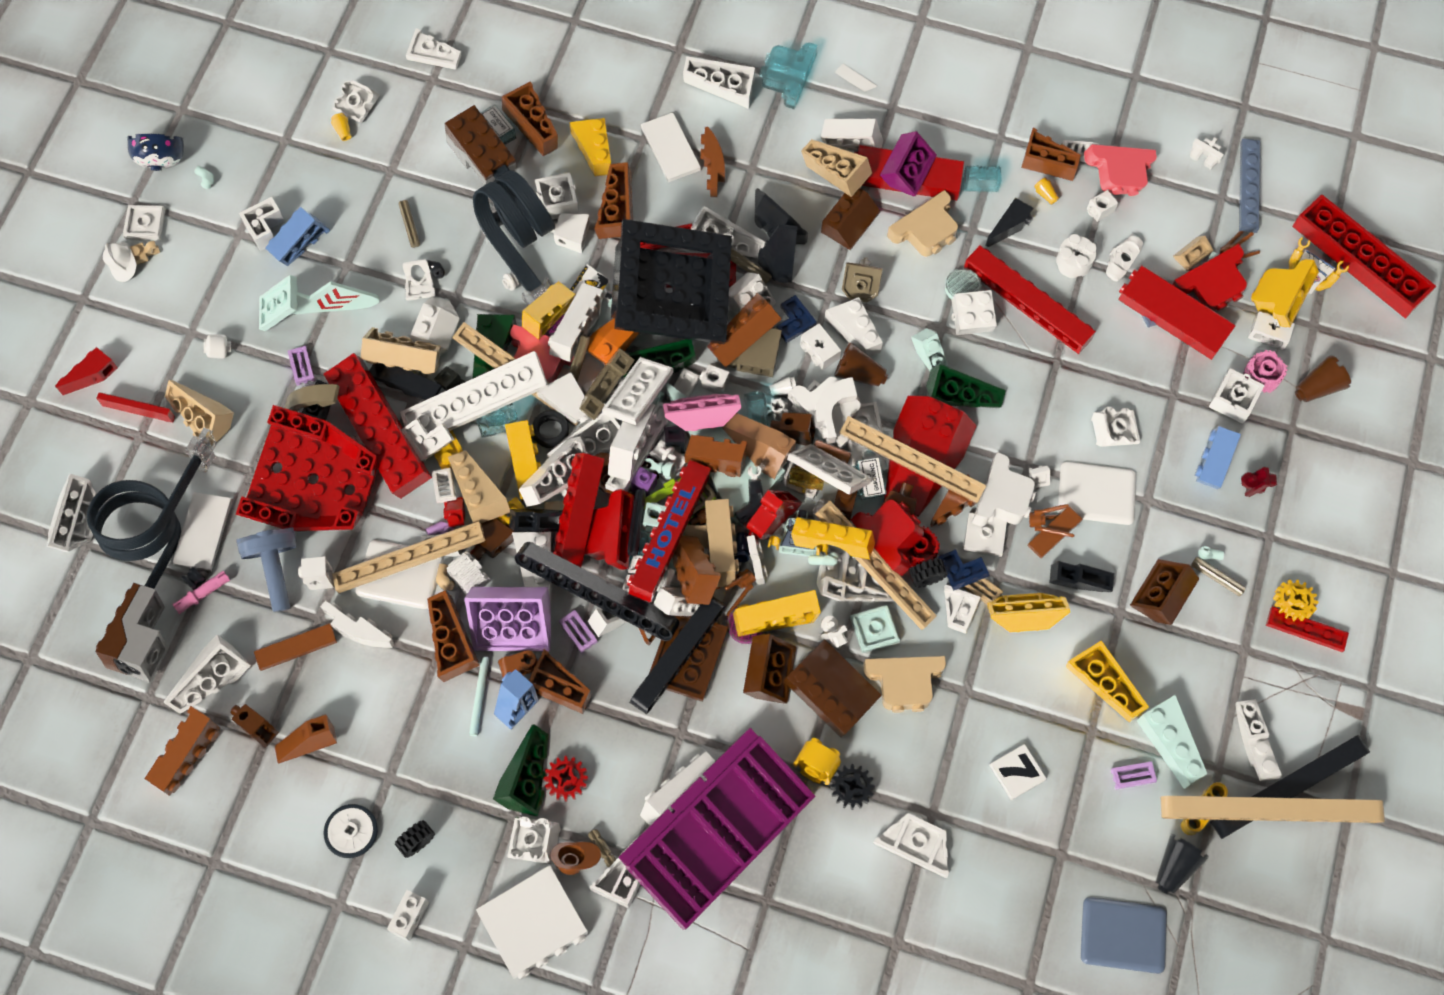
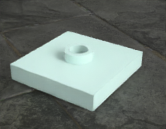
M888 605L850 615L861 653L900 642Z

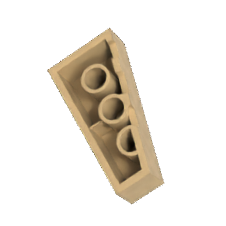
M813 139L801 150L808 168L850 197L856 193L872 174L868 158Z
M372 327L362 338L360 359L366 360V362L371 364L383 363L387 367L398 366L408 371L419 370L424 374H432L439 367L441 346L420 340L414 343L409 337H393L392 332L385 331V333H379L378 328Z
M466 450L448 457L473 523L478 521L484 523L510 513L506 497Z
M729 499L706 500L705 513L708 550L710 552L709 560L710 563H714L716 566L714 571L721 574L717 587H726L735 581V571H739L738 559L734 560V553H737L736 541H732V535H735V524H731L730 520L731 517H734L733 506H729Z

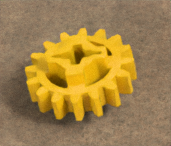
M1290 579L1287 583L1282 582L1275 590L1276 594L1273 599L1277 602L1274 606L1281 608L1278 611L1279 613H1286V619L1292 616L1293 621L1297 618L1303 621L1305 618L1309 619L1317 610L1316 606L1319 601L1314 600L1317 594L1311 593L1312 587L1306 588V582L1301 585L1299 580L1293 583Z

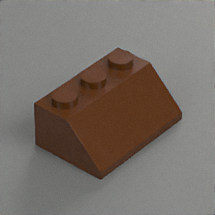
M861 188L852 197L844 193L823 219L821 233L851 251L880 214V210L869 194Z
M1158 559L1130 606L1155 622L1172 625L1199 581V577L1189 564Z
M771 634L753 636L743 693L755 699L787 704L790 687L783 681L793 671L796 646Z

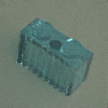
M966 166L962 178L963 191L999 192L1002 181L1001 167Z

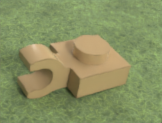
M155 241L148 242L146 246L143 243H139L130 247L137 265L149 261L148 256L160 253Z

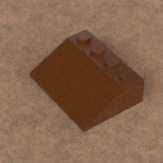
M825 639L783 681L840 738L882 696Z

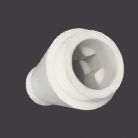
M788 377L773 385H769L771 395H788L796 387L795 378Z

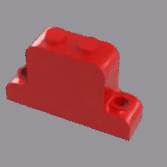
M1237 244L1174 280L1173 286L1186 294L1193 291L1199 301L1213 311L1224 309L1228 306L1227 303L1231 301L1237 302L1244 297L1243 293L1247 283L1237 269V266L1243 263V249Z
M623 489L616 490L610 495L607 507L593 510L585 555L596 560L605 559L608 565L620 570L629 569L627 548L634 495Z
M768 490L761 499L762 505L746 526L750 530L749 535H754L756 540H759V538L761 540L769 539L779 526L798 510L802 502L788 491Z
M894 500L886 501L873 516L870 513H856L850 519L857 528L873 532L875 540L874 549L894 572L903 576L910 568V561L906 553L924 534L923 528L919 525L921 521L914 514L910 515V508L904 502L899 504Z

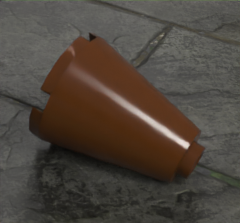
M849 343L842 359H840L834 375L841 379L853 377L855 382L878 387L880 384L884 385L888 378L887 370L856 345Z
M1330 355L1296 386L1295 395L1300 401L1309 402L1351 387L1349 385L1351 384L1350 376L1343 365L1340 367L1336 363L1339 360Z

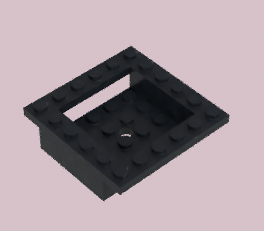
M623 219L621 239L615 247L611 318H615L614 329L725 344L732 236ZM640 242L711 254L704 258L640 248ZM664 285H670L673 292L667 293L664 290Z

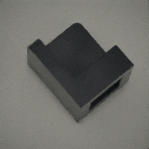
M679 426L664 427L666 447L681 446V454H685L684 430Z

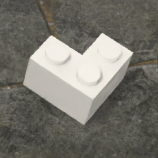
M272 197L239 213L260 251L264 250L273 238L270 229L285 222Z

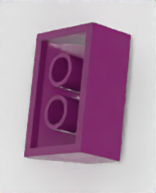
M917 131L901 134L880 176L891 188L914 197L917 195L937 154Z

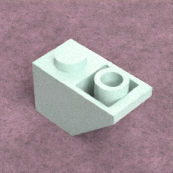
M926 328L911 336L917 354L929 371L939 364L948 366L936 332Z

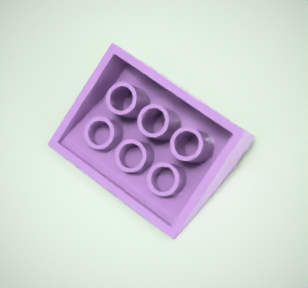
M471 587L464 599L474 651L551 650V604L548 587Z

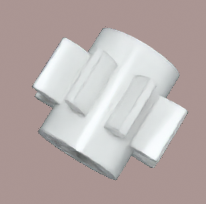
M781 397L775 400L771 398V404H766V409L768 410L766 416H771L773 420H781L782 414L789 411L786 409L788 403H784Z

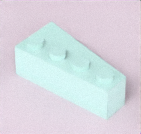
M1176 695L1144 713L1137 720L1184 789L1207 774Z

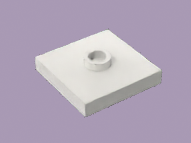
M969 513L963 550L1002 557L1007 521L993 517L992 522H988L985 526H978L972 523L975 514Z

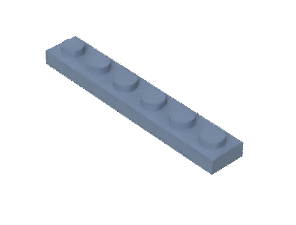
M1242 138L1240 142L1239 231L1257 233L1259 230L1260 140Z

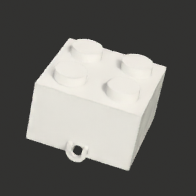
M570 173L535 179L536 194L552 219L559 218L561 213L579 214L575 195L576 187L572 183Z
M991 290L959 293L953 296L951 300L953 308L952 321L955 322L956 335L992 332L997 324Z
M1230 368L1209 407L1243 424L1250 415L1264 385L1251 379L1249 374L1243 375Z

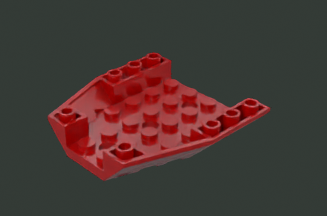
M273 405L267 421L271 427L246 497L241 496L235 515L281 529L293 527L295 532L353 530L364 513L375 480L377 456L328 421ZM276 463L282 464V470L279 473H274L273 466ZM312 474L319 476V480L315 484L309 482V477ZM348 485L355 486V492L352 495H347L345 492Z

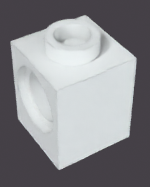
M1107 190L1092 198L1087 210L1089 215L1098 222L1113 214L1118 202Z
M709 364L707 369H703L701 372V388L717 394H723L729 382V372ZM715 377V378H717L718 380H716V381H711L710 378Z

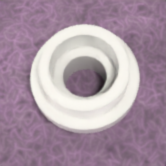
M513 273L504 274L502 282L505 288L511 291L515 290L519 285L516 276Z

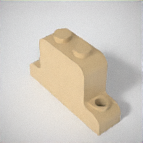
M944 190L889 226L887 237L896 244L908 240L925 257L939 253L942 247L947 244L951 245L956 240L955 236L958 225L947 213L951 209L949 206L951 198Z
M945 656L865 659L864 674L870 680H879L881 682L882 704L886 709L892 710L894 713L904 712L906 709H912L913 712H922L929 706L933 697L931 678L941 677L946 666Z

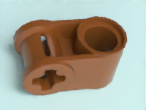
M529 650L498 660L502 677L508 672L512 673L515 669L522 675L532 673L538 662L535 654ZM530 659V664L527 665L526 660Z

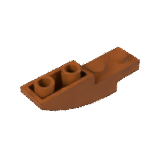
M705 127V134H701V144L704 145V149H701V159L704 160V167H707V175H711V178L707 179V190H710V197H717L718 182H725L724 158L714 133L709 127Z

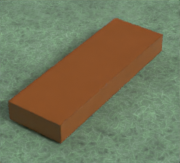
M1069 506L1046 528L1070 533L1083 519ZM1041 531L1027 546L1042 559L1065 536Z

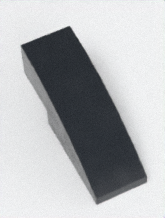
M510 509L509 528L513 531L559 532V518L563 510Z
M1061 561L1051 565L1049 580L1051 584L1080 590L1113 592L1114 573L1083 564L1072 565Z

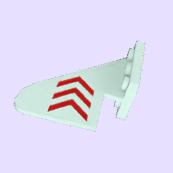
M289 275L260 296L259 329L267 331L292 314L368 308L379 303V296L332 281L308 296L297 292V277Z

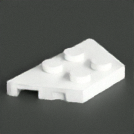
M907 813L874 840V844L940 876L947 878L949 875L946 831L914 815Z

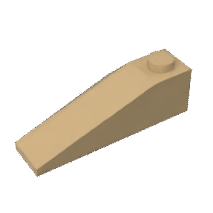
M173 380L168 381L165 398L176 413L180 412L185 419L183 423L186 427L190 426L194 432L193 437L200 443L203 437H206L208 432H210L214 439L213 446L230 430L234 413L223 404Z

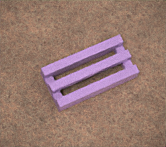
M306 346L288 350L296 385H301L300 383L303 382L306 384L310 380L311 382L315 381ZM300 352L304 353L309 376H306ZM293 354H297L302 374L301 378L298 376Z
M575 610L559 620V624L581 654L586 649L591 648L593 644L598 643L595 636ZM572 617H575L577 622L580 624V626L586 632L588 637L591 639L589 642L586 640V638L580 632L578 627L572 621ZM566 621H568V623L574 629L576 634L582 640V642L584 643L583 646H581L579 641L576 639L571 630L565 624Z
M1152 762L1111 769L1116 790L1157 782ZM1143 768L1149 769V771L1122 776L1118 775V773ZM1151 776L1149 779L1120 783L1121 780Z

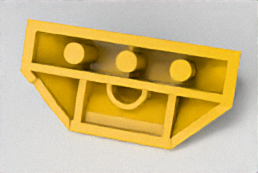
M1046 593L1002 595L987 603L991 619L1009 632L1047 630L1070 613L1066 597H1057Z

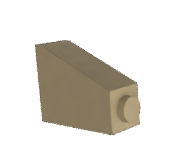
M772 327L745 350L737 360V371L773 377L782 330Z

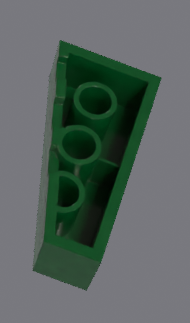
M477 314L476 331L507 352L508 346L511 343L510 330L513 324L517 325L515 315ZM474 354L472 379L495 369Z
M685 339L627 353L634 359V362L626 374L623 375V380L640 357L672 367L673 374L692 365L696 360L692 340Z

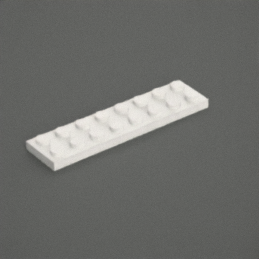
M533 351L407 408L400 413L404 426H407L415 419H419L427 433L441 424H444L448 431H451L549 386L539 357Z

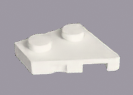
M945 584L948 627L966 634L981 597L960 589L953 591L951 586Z

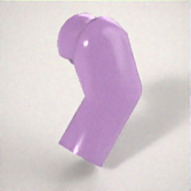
M441 521L425 530L428 535H435L438 533L444 534L455 529L454 527H449L448 523Z

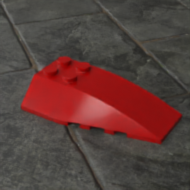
M908 395L895 424L893 439L956 469L965 456L976 429V424L964 411L930 396ZM890 460L884 501L892 489L899 492L903 482L911 484L914 487L910 496L917 499L914 515L919 517L942 486Z

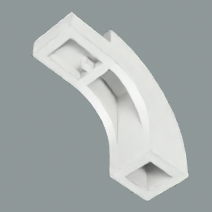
M853 377L831 384L819 398L814 415L815 428L821 427L822 438H826L827 444L835 443L837 437L832 420L833 409L840 404L853 402L857 397Z

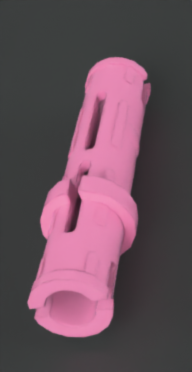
M221 571L192 592L188 591L186 596L172 605L181 614L194 604H199L200 600L229 582L230 579L224 571Z

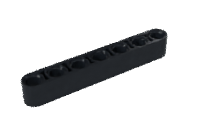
M713 596L709 605L701 604L633 694L629 703L645 714L650 712L726 608V604Z

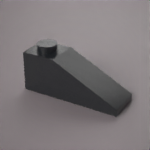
M1015 198L988 236L985 246L990 247L1021 231L1025 225H1029L1034 217L1032 215L1034 208Z

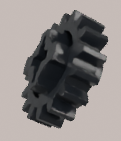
M851 764L850 769H848L844 765L843 772L837 770L836 775L838 777L833 776L832 778L835 784H831L830 789L835 791L831 795L832 797H838L837 804L841 801L843 802V808L850 805L851 810H854L855 805H857L861 809L863 806L862 802L868 804L869 799L867 797L872 798L874 795L870 791L875 789V785L870 784L874 778H868L869 771L862 772V766L855 769L854 764ZM849 774H854L852 777L849 778L844 777ZM860 777L864 780L866 787L862 785ZM852 783L855 784V788L853 791L850 790V785ZM839 786L844 790L845 797L841 794ZM855 796H860V797H861V798L856 799V800H851L852 797H855Z

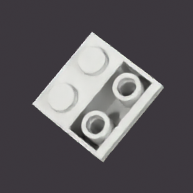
M747 272L729 288L728 305L736 314L741 311L756 293L760 294L772 307L776 304V301L760 275Z

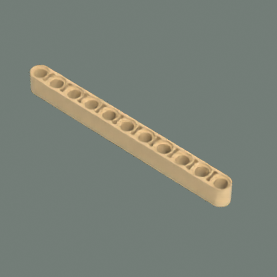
M1210 796L1160 797L1161 817L1164 819L1385 822L1383 800Z

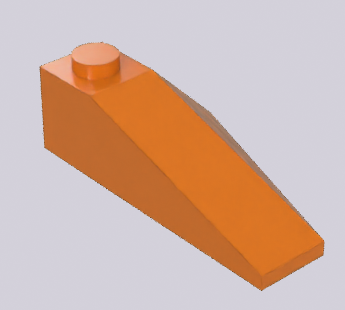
M615 318L593 332L587 349L588 353L605 365L618 349H622L625 352L639 334V332L614 329Z

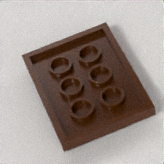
M675 616L679 620V627L671 640L660 641L650 672L692 616ZM718 623L713 625L666 690L703 702L728 631L727 626Z

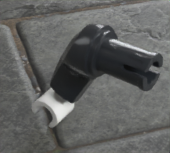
M752 466L748 468V474L752 477V479L748 480L749 502L748 505L734 513L740 523L753 516L762 505L763 488L761 479L757 478L761 474L760 466L756 467V474H753Z

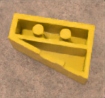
M605 118L570 122L571 135L577 142L578 148L582 151L594 176L607 175L611 158Z
M559 281L551 285L546 292L523 309L522 327L540 340L568 310L576 294Z

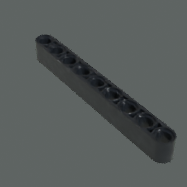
M525 542L515 555V562L520 567L661 640H671L679 627V620L675 616L667 615L656 606L630 595L629 592L532 542Z
M1357 735L1252 797L1293 798L1370 753V750L1360 736ZM1211 820L1210 823L1219 837L1223 839L1253 820Z

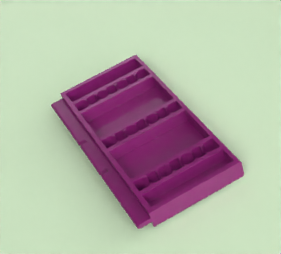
M751 728L703 773V776L707 779L706 781L699 777L671 805V808L675 811L674 813L667 809L618 857L626 866L625 868L682 930H686L816 797L766 741Z

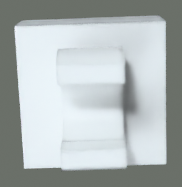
M1040 465L1039 468H1029V478L1034 481V489L1050 485V469L1048 466L1042 467Z

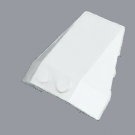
M828 544V554L835 552L839 558L837 560L838 563L834 566L820 565L816 584L822 596L837 601L895 602L855 557L850 556L839 547Z

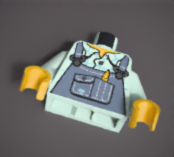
M798 510L796 518L808 519V512ZM788 518L787 523H782L773 536L769 538L768 547L770 548L771 545H775L779 553L810 556L819 555V552H825L828 555V544L817 545L814 549L795 546L791 535L796 521L795 518Z

